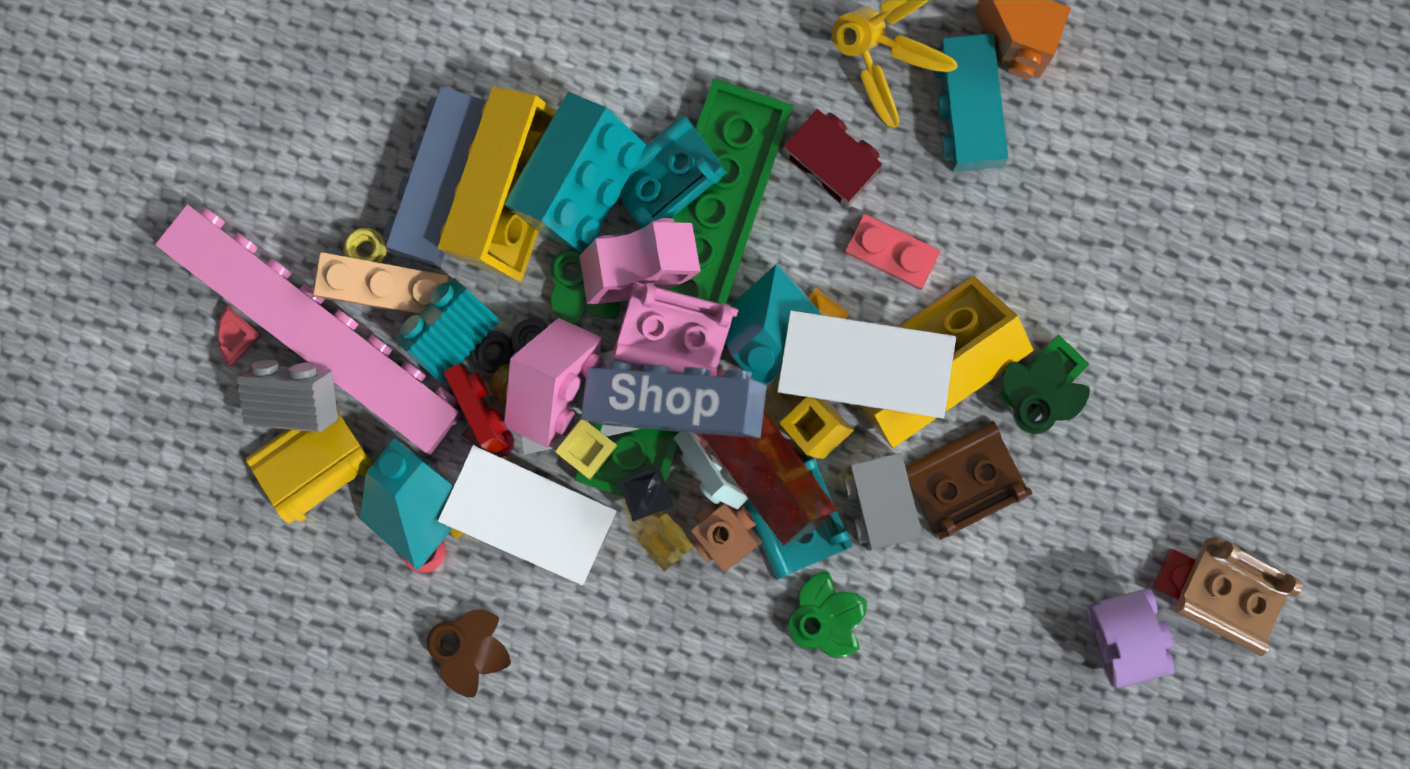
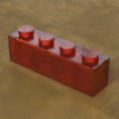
M763 411L760 438L702 434L782 546L810 535L838 510L765 411Z

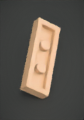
M320 252L317 259L312 297L420 315L430 304V296L433 291L441 284L447 283L448 275Z

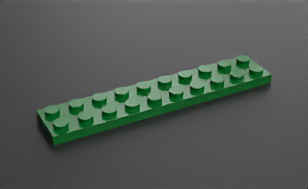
M712 79L696 130L727 170V173L721 177V180L716 184H712L671 218L678 223H692L700 272L686 282L668 290L715 303L727 304L793 110L792 104ZM593 424L601 432L603 425ZM637 429L606 436L617 447L591 480L577 471L574 481L624 498L618 480L659 465L666 483L678 448L674 437L679 432Z

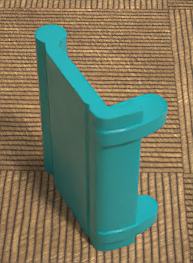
M682 114L647 144L642 152L639 163L634 167L623 186L619 198L640 226V229H643L654 220L673 218L712 184H716L721 180V177L727 173V170L689 119Z
M806 454L740 482L749 496L743 505L756 522L753 528L763 542L761 544L776 580L853 547L850 542V535L843 526L820 474L816 459Z

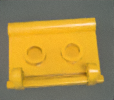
M338 408V420L322 432L286 429L245 458L274 509L287 524L295 520L300 523L308 518L307 511L358 475L365 478L366 472L374 463L359 444Z

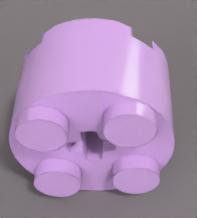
M1150 588L1088 605L1087 612L1092 633L1096 632L1101 653H1098V656L1111 687H1115V689L1124 688L1175 673L1174 664L1168 648L1173 647L1172 636L1165 621L1157 622L1155 616L1158 613L1157 604Z

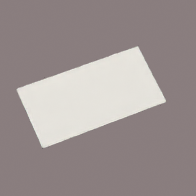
M791 311L778 392L944 418L956 336Z
M473 445L438 522L583 585L617 511Z

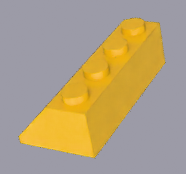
M492 86L489 98L482 109V118L475 139L468 150V159L461 180L456 185L454 201L447 221L442 226L440 242L437 249L461 262L522 283L539 232L507 208L504 203L557 112L537 95Z
M974 275L899 326V328L956 336L945 412L1004 372L1010 362H1018L1034 351L1019 316ZM858 405L874 429L892 449L938 418Z

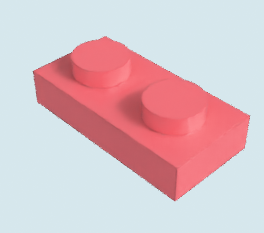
M864 213L845 254L918 290H922L941 251Z

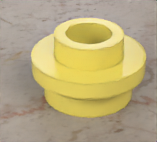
M360 228L350 233L343 247L345 257L382 263L387 254L386 242L383 240L382 235L370 228ZM366 242L373 245L372 254L368 257H361L358 252L360 245Z

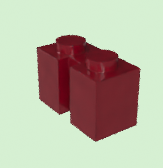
M817 108L785 144L782 156L807 177H811L821 186L823 191L847 210L879 173L883 163L878 160L880 155L874 147L864 140L855 141L845 132L847 126L841 119L831 112L825 115Z

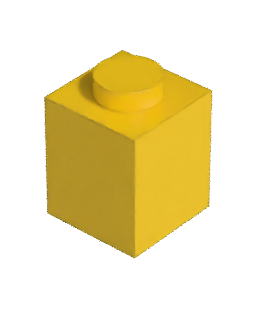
M806 397L780 422L781 426L806 455L820 459L827 457L854 431L828 400Z

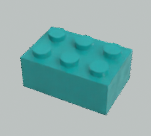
M567 92L504 205L546 238L582 254L598 236L601 225L612 206L617 202L623 186L634 167L639 163L642 152L647 145L606 106Z

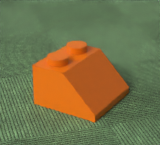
M979 0L974 12L985 34L994 33L996 56L999 63L1008 66V71L1014 76L1032 79L1033 76L1040 78L1054 57L1071 7L1052 0Z

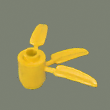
M885 0L879 7L881 13L870 7H861L840 16L832 27L833 43L841 53L847 56L862 54L867 68L860 73L864 88L879 117L891 128L899 126L898 112L883 70L879 65L874 66L869 50L882 43L892 48L890 54L893 58L914 66L940 72H950L958 67L957 62L952 57L902 35L896 36L895 39L885 36L886 25L884 20L888 24H894L920 8L929 0Z

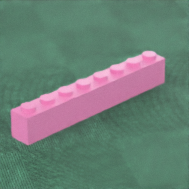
M187 204L155 245L308 363L315 364L317 370L331 369L334 383L424 452L433 456L464 416L455 409L459 404L458 400L441 386L434 393L421 383L426 375L408 361H405L401 367L388 357L392 349L374 335H371L367 341L354 331L359 324L340 309L334 315L321 306L325 299L312 297L313 289L306 283L300 289L290 283L287 279L292 273L272 257L267 263L256 257L254 253L259 247L242 234L237 232L232 238L222 231L221 227L225 224V221L205 206L199 213Z

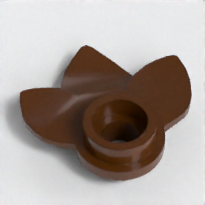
M472 610L465 613L458 621L448 620L440 622L430 630L427 637L429 654L434 660L441 663L443 682L450 689L465 697L473 698L476 696L479 686V673H495L511 665V659L506 647L498 639L491 636L497 628L499 617L489 611ZM446 634H452L457 639V646L452 651L445 650L442 647L441 640Z

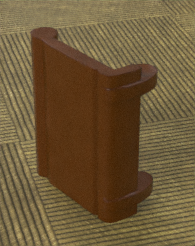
M994 421L905 464L909 484L938 540L946 537L949 538L957 534L958 531L1014 503H1019L1033 494L1030 487L1028 488L1022 479Z

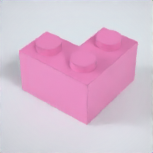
M558 318L510 358L504 420L507 429L547 448L561 435L568 434L576 417L573 411L574 396L578 389L586 383L587 368H602L603 358L600 356L602 337Z

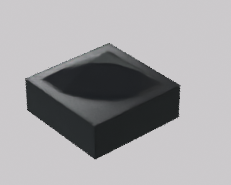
M659 465L618 480L633 522L674 507Z

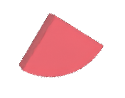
M228 306L219 319L218 341L222 357L233 367L262 335L232 307Z

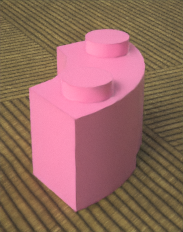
M671 218L654 220L643 229L627 235H603L597 237L579 256L587 304L627 301L635 281L653 284L655 287L668 290L686 282L700 272L692 223H678Z

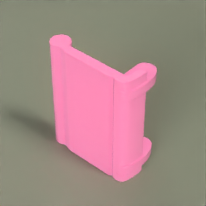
M635 281L612 358L613 360L644 367V364L670 367V373L683 374L684 367L705 368L711 370L710 376H717V366L733 316L736 317L738 309L730 307V305L725 303H715L658 288L653 284Z

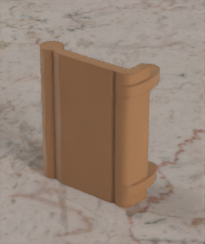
M1212 537L1206 539L1203 543L1174 609L1175 612L1259 656H1263L1268 651L1269 642L1267 639L1287 596H1298L1303 588V583L1298 578L1282 573L1245 553L1237 545L1227 540Z

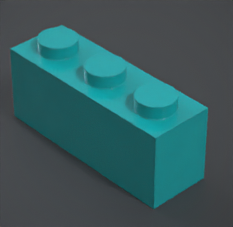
M994 33L943 38L938 51L952 57L958 65L955 70L950 72L933 71L934 78H941L943 94H937L938 117L940 120L946 119L948 135H942L944 161L951 160L952 172L1003 167L1009 158Z

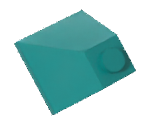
M777 263L730 306L737 308L738 313L736 317L733 316L725 343L732 357L744 371L752 373L751 379L765 384L767 387L777 380L781 374L790 312L823 314Z
M394 438L366 472L359 519L414 568L419 570L452 530V527L440 523L438 520L454 484L417 453Z

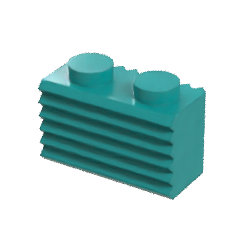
M453 278L449 284L443 283L433 291L430 296V304L420 315H412L402 324L400 328L401 335L395 341L442 383L446 380L444 371L456 364L462 363L464 358L469 356L470 351L475 350L476 345L480 344L481 340L487 337L488 332L492 331L493 327L498 325L500 320L465 286Z

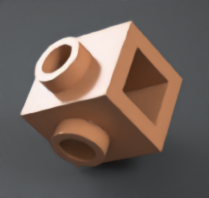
M713 502L696 516L700 524L691 530L697 538L693 541V545L699 554L707 562L714 560L723 572L732 568L763 543L752 529L756 525L755 520L743 505L736 509L727 504H723L720 507L719 504ZM722 526L729 532L728 540L723 539L720 535V528Z

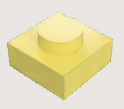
M580 420L555 452L591 480L617 445L589 422Z

